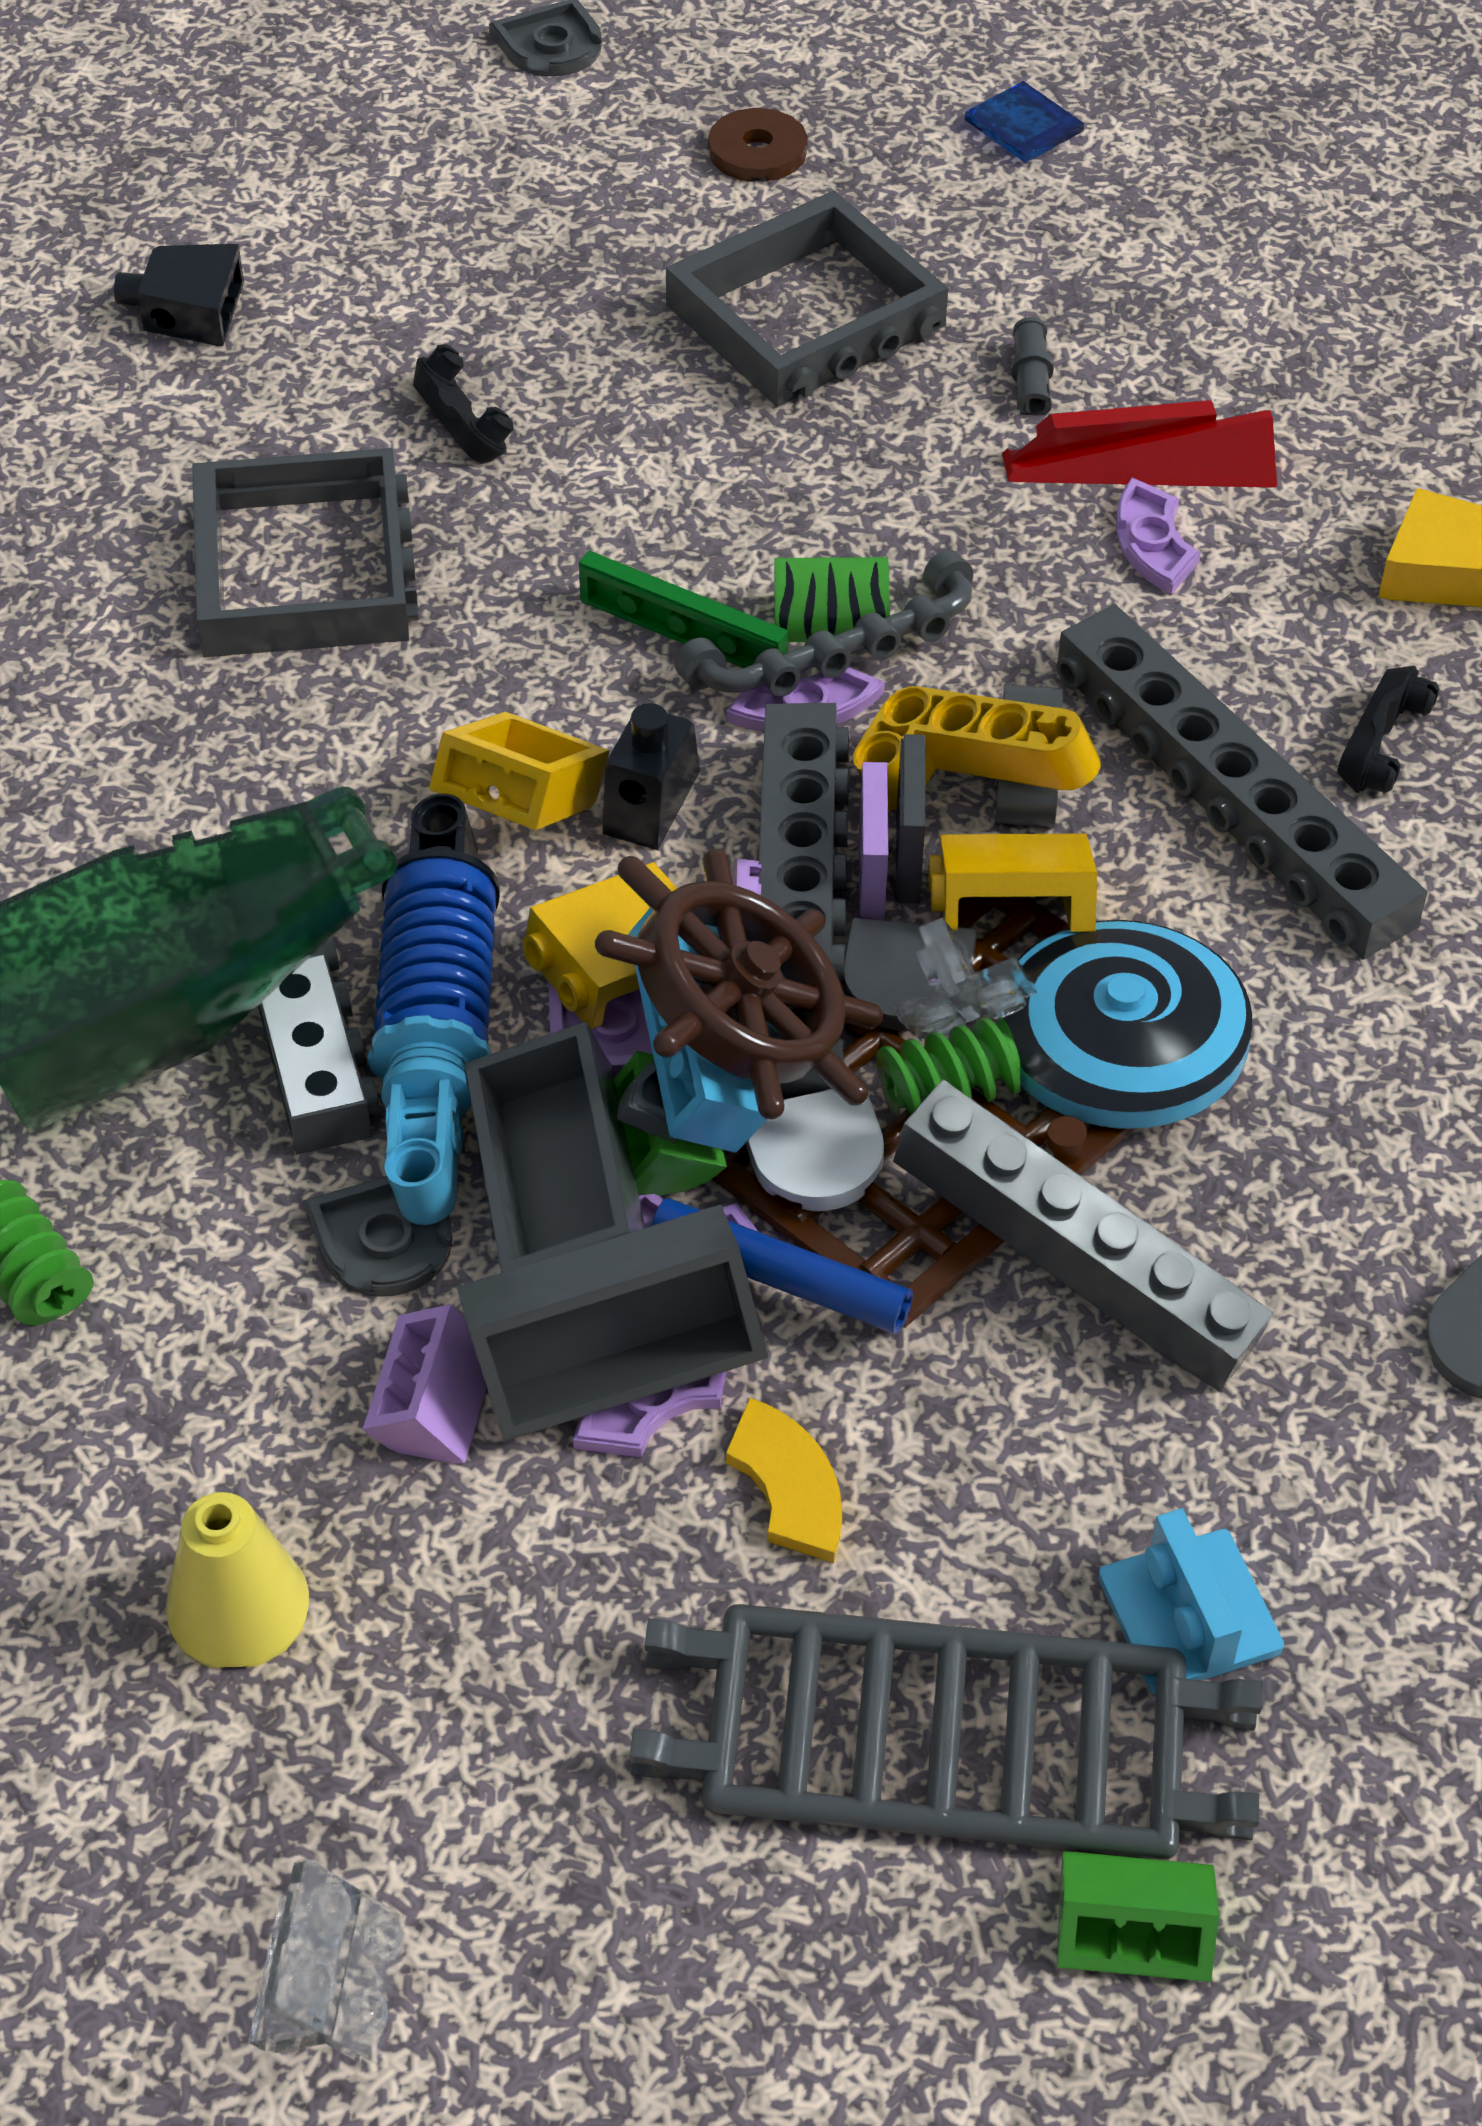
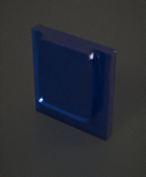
M1024 81L965 111V121L1024 163L1084 130V123Z

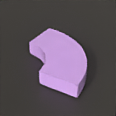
M1132 477L1125 486L1118 503L1116 533L1119 545L1129 563L1140 575L1159 589L1172 595L1199 564L1201 552L1186 543L1175 529L1174 517L1179 509L1180 499Z
M848 667L843 674L836 678H826L821 673L800 678L796 689L782 697L773 695L764 685L753 690L741 692L726 710V721L752 730L764 731L765 704L836 703L837 724L855 717L876 702L884 693L885 682Z
M727 1371L581 1417L573 1438L574 1449L642 1458L650 1437L669 1419L693 1409H716L721 1407Z

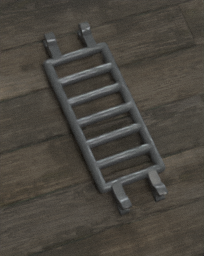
M734 1604L725 1611L722 1631L692 1629L676 1622L648 1618L644 1645L645 1651H647L646 1668L673 1670L686 1666L715 1669L717 1672L708 1742L672 1738L661 1732L633 1728L629 1755L630 1762H632L631 1775L661 1779L677 1777L703 1780L701 1799L704 1807L710 1812L1155 1860H1168L1176 1855L1179 1848L1180 1830L1210 1833L1223 1838L1253 1840V1827L1257 1828L1260 1794L1226 1792L1215 1795L1181 1791L1184 1718L1217 1721L1227 1727L1255 1731L1257 1714H1260L1262 1710L1263 1681L1233 1679L1224 1682L1186 1679V1659L1178 1649L745 1604ZM750 1634L793 1639L777 1789L733 1784ZM822 1642L866 1646L851 1797L807 1792ZM895 1649L938 1654L925 1804L881 1800ZM967 1657L1011 1661L1000 1812L955 1808ZM1040 1664L1084 1668L1075 1820L1030 1816ZM1113 1671L1157 1676L1150 1828L1105 1823Z

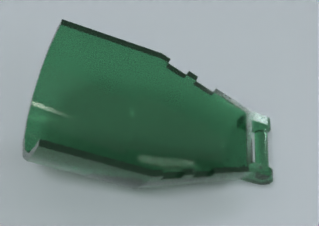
M342 786L306 802L231 820L229 824L231 832L199 840L195 839L192 830L172 835L173 846L143 854H138L135 845L116 849L0 901V1085L29 1133L211 1050L360 911L356 894L392 877L398 863L397 857L388 843L378 840L364 817L366 811L365 804L356 790L351 787ZM344 832L353 848L337 855L328 838Z

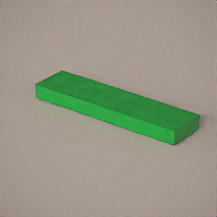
M590 550L579 561L580 600L584 604L682 644H686L695 638H707L724 654L727 662L741 668L753 665L756 658L767 649L775 648L783 654L788 652V630Z

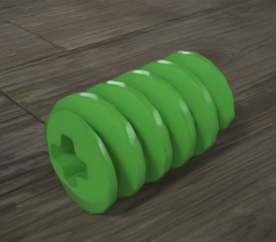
M998 1017L997 1024L988 1018L978 1019L974 1023L972 1032L964 1025L954 1026L949 1032L948 1039L939 1032L929 1033L925 1038L924 1047L915 1039L905 1040L901 1044L900 1054L890 1046L880 1047L877 1051V1068L882 1091L890 1111L895 1116L898 1115V1109L903 1107L911 1116L943 1079L971 1099L972 1088L978 1086L988 1102L996 1099L997 1080L1002 1079L1012 1095L1018 1094L1021 1090L1018 1050L1010 1028L1002 1017Z
M1 1180L0 1299L9 1305L12 1315L21 1323L38 1326L60 1318L81 1306L92 1291L94 1285L93 1277L89 1270L82 1266L80 1267L77 1254L67 1249L66 1241L62 1235L53 1231L52 1222L48 1217L40 1213L36 1201L26 1195L25 1187L17 1181Z

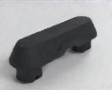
M447 344L437 345L429 358L420 357L417 359L413 380L414 388L470 458L483 464L505 454L507 448L504 441L514 430L513 421L498 407H487L480 418L476 417L472 412L471 401L454 379L464 367L463 358L451 346Z
M1414 665L1391 668L1385 671L1342 754L1337 773L1356 793L1363 791L1365 787L1383 792V794L1393 789L1401 765L1397 758L1379 753L1383 735L1391 732L1399 714H1403L1404 710L1425 716L1431 713L1440 691L1437 682L1419 677L1417 667Z

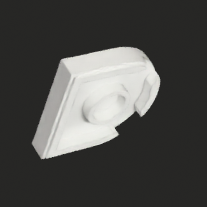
M833 1089L785 1099L783 1114L777 1119H768L745 1143L757 1179L766 1192L772 1196L778 1194L790 1201L801 1203L802 1209L808 1211L834 1210L858 1201L865 1195V1189L874 1181L884 1164L883 1135L869 1096L861 1105L852 1106L846 1103Z

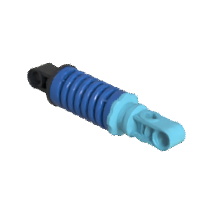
M451 794L431 795L415 806L411 815L409 854L393 862L383 877L384 920L382 922V939L380 942L381 957L379 959V976L377 979L378 994L375 1003V1035L372 1037V1050L368 1052L370 1069L373 1074L383 1079L381 1098L387 1108L385 1173L401 1214L409 1222L418 1225L437 1223L445 1219L455 1208L457 1202L459 1155L463 1148L462 1115L469 1110L472 1104L465 1063L491 1054L488 1045V1027L490 1023L489 1008L491 1005L490 989L492 987V952L494 950V913L499 904L500 885L491 868L477 859L478 847L465 805L461 799Z

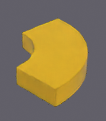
M749 1398L726 1452V1464L750 1476L765 1494L771 1514L768 1542L834 1563L841 1537L842 1501L837 1478L827 1456L813 1437L795 1420L766 1403Z

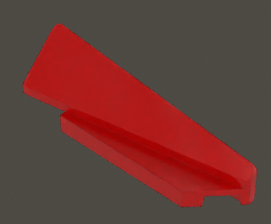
M1212 400L1054 413L1036 425L1037 436L1019 450L1007 448L1002 452L1009 482L1127 485L1133 477L1148 485L1277 487L1274 428L1271 410L1216 420L1217 414Z

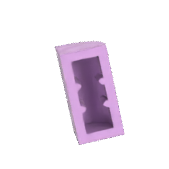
M451 1304L398 1316L362 1430L388 1449L397 1453L462 1464L467 1459L487 1386L466 1319Z

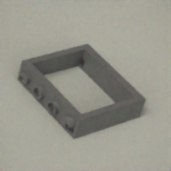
M835 190L666 267V305L776 407L799 396L807 398L816 388L837 378L846 379L852 376L859 367L880 357L883 359L890 358L897 353L900 347L921 337L930 338L933 331L946 326L948 287ZM836 242L901 297L782 355L718 298ZM784 387H787L789 391L784 393Z
M393 448L192 463L196 615L203 657L410 641L408 621L419 620L416 586L405 587V581H416L413 546L402 547L401 542H412L409 508H398V504L409 503L407 475L395 474ZM381 498L388 597L225 610L221 510Z

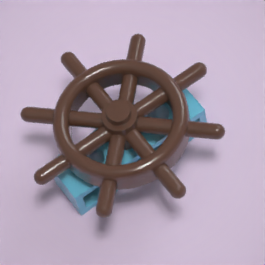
M719 849L709 850L703 857L706 881L689 883L673 892L640 859L634 856L624 857L617 867L620 878L650 908L628 933L629 935L611 930L599 933L595 939V948L604 957L635 965L670 1137L736 1153L768 1119L774 1120L783 1114L785 1104L780 1083L798 1080L812 1070L849 1105L857 1106L864 1103L868 1097L867 1086L831 1050L842 1034L844 1022L865 1028H875L881 1023L883 1012L877 1004L843 995L835 969L814 939L825 926L824 915L818 910L810 909L797 919H794L786 911L765 897L746 888L734 885L728 858ZM788 1007L801 1010L803 1022ZM766 1023H767L782 1039H777V1038L769 1037Z

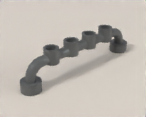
M941 551L929 560L923 572L924 584L938 597L937 599L932 600L926 595L916 596L907 603L904 611L884 618L878 613H868L858 620L854 629L834 636L826 630L818 631L808 638L803 647L784 654L775 648L767 649L756 658L753 665L740 669H726V658L714 643L707 638H695L684 644L678 651L674 662L675 670L693 689L701 690L710 687L722 692L739 693L765 685L773 695L778 697L786 696L798 686L801 678L800 672L816 667L824 677L836 678L847 670L851 662V654L866 649L876 660H885L894 655L901 643L900 636L915 631L926 642H935L942 638L949 629L950 618L963 612L971 602L973 569L956 551Z

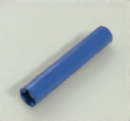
M666 1198L659 1205L651 1226L701 1210ZM728 1220L739 1245L747 1278L893 1334H897L901 1330L911 1308L913 1299L912 1289Z

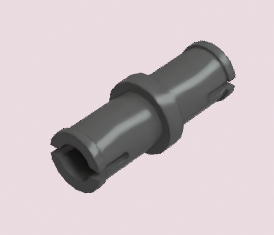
M1036 317L1023 318L1013 327L1015 356L1011 361V374L1017 382V409L1020 410L1021 415H1046L1052 408L1049 379L1053 375L1054 365L1051 355L1047 353V327L1044 326V322Z

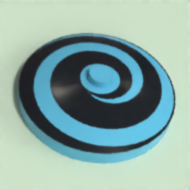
M1130 920L1096 921V931L1070 932L1069 927L1041 939L1020 955L1005 975L997 998L996 1024L998 1017H1002L1010 1028L1019 1054L1020 1085L1022 1088L1050 1109L1093 1125L1126 1129L1148 1128L1170 1124L1193 1116L1218 1101L1232 1087L1241 1074L1248 1057L1252 1033V1010L1246 989L1237 974L1221 956L1200 941L1182 932L1152 923Z

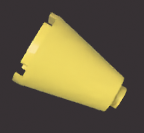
M227 1492L208 1494L195 1501L188 1508L182 1520L166 1602L168 1626L183 1652L205 1666L221 1669V1667L245 1666V1668L263 1665L285 1652L303 1630L309 1606L308 1584L298 1564L245 1499Z

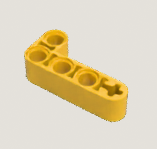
M909 686L890 695L883 703L853 753V763L861 777L863 762H887L888 810H897L901 739H904V734L925 735V786L935 770L941 769L1057 790H1075L1090 783L1096 777L1101 767L1100 757L1080 717L1074 711L920 686Z

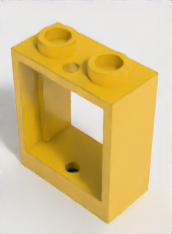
M505 711L442 732L429 790L439 794L454 795L465 804L533 830H538L587 810L594 805L598 799L610 750ZM491 786H495L499 791L497 799L492 798L489 793Z

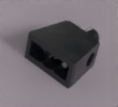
M239 244L158 246L152 250L144 274L118 272L116 274L114 282L115 301L117 304L140 307L144 331L215 346H224L244 284Z
M653 703L639 705L632 711L631 718L612 750L605 767L603 835L658 851L700 773L695 726L690 720L668 714L662 706ZM639 790L646 792V800L637 801Z

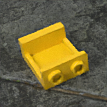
M1087 833L940 834V855H929L928 885L929 891H931V911L943 913L945 931H958V901L962 897L1062 896L1070 932L1096 931L1097 869Z
M654 862L646 865L672 892L678 889ZM619 875L530 907L526 936L523 939V951L529 965L534 970L540 971L558 992L565 1008L575 1012L582 1022H587L590 1029L602 1025L605 1006L610 1000L640 989L635 965L604 957L595 948V939L599 933L611 930L629 935L628 933L650 908Z

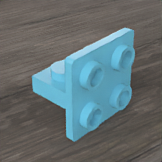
M1183 1508L1156 1516L1151 1546L1145 1549V1553L1104 1565L1099 1570V1583L1127 1643L1169 1647L1180 1650L1186 1659V1679L1205 1680L1282 1654L1284 1641L1231 1533L1227 1529H1220L1196 1536ZM1142 1674L1149 1691L1156 1695L1157 1676Z

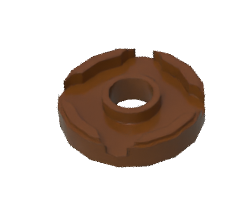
M749 108L736 110L721 117L711 127L708 137V149L712 164L722 173L743 181H753V177H766V181L781 179L794 173L805 162L807 154L808 136L804 126L791 115L775 109ZM751 142H764L769 145L757 148L747 144Z

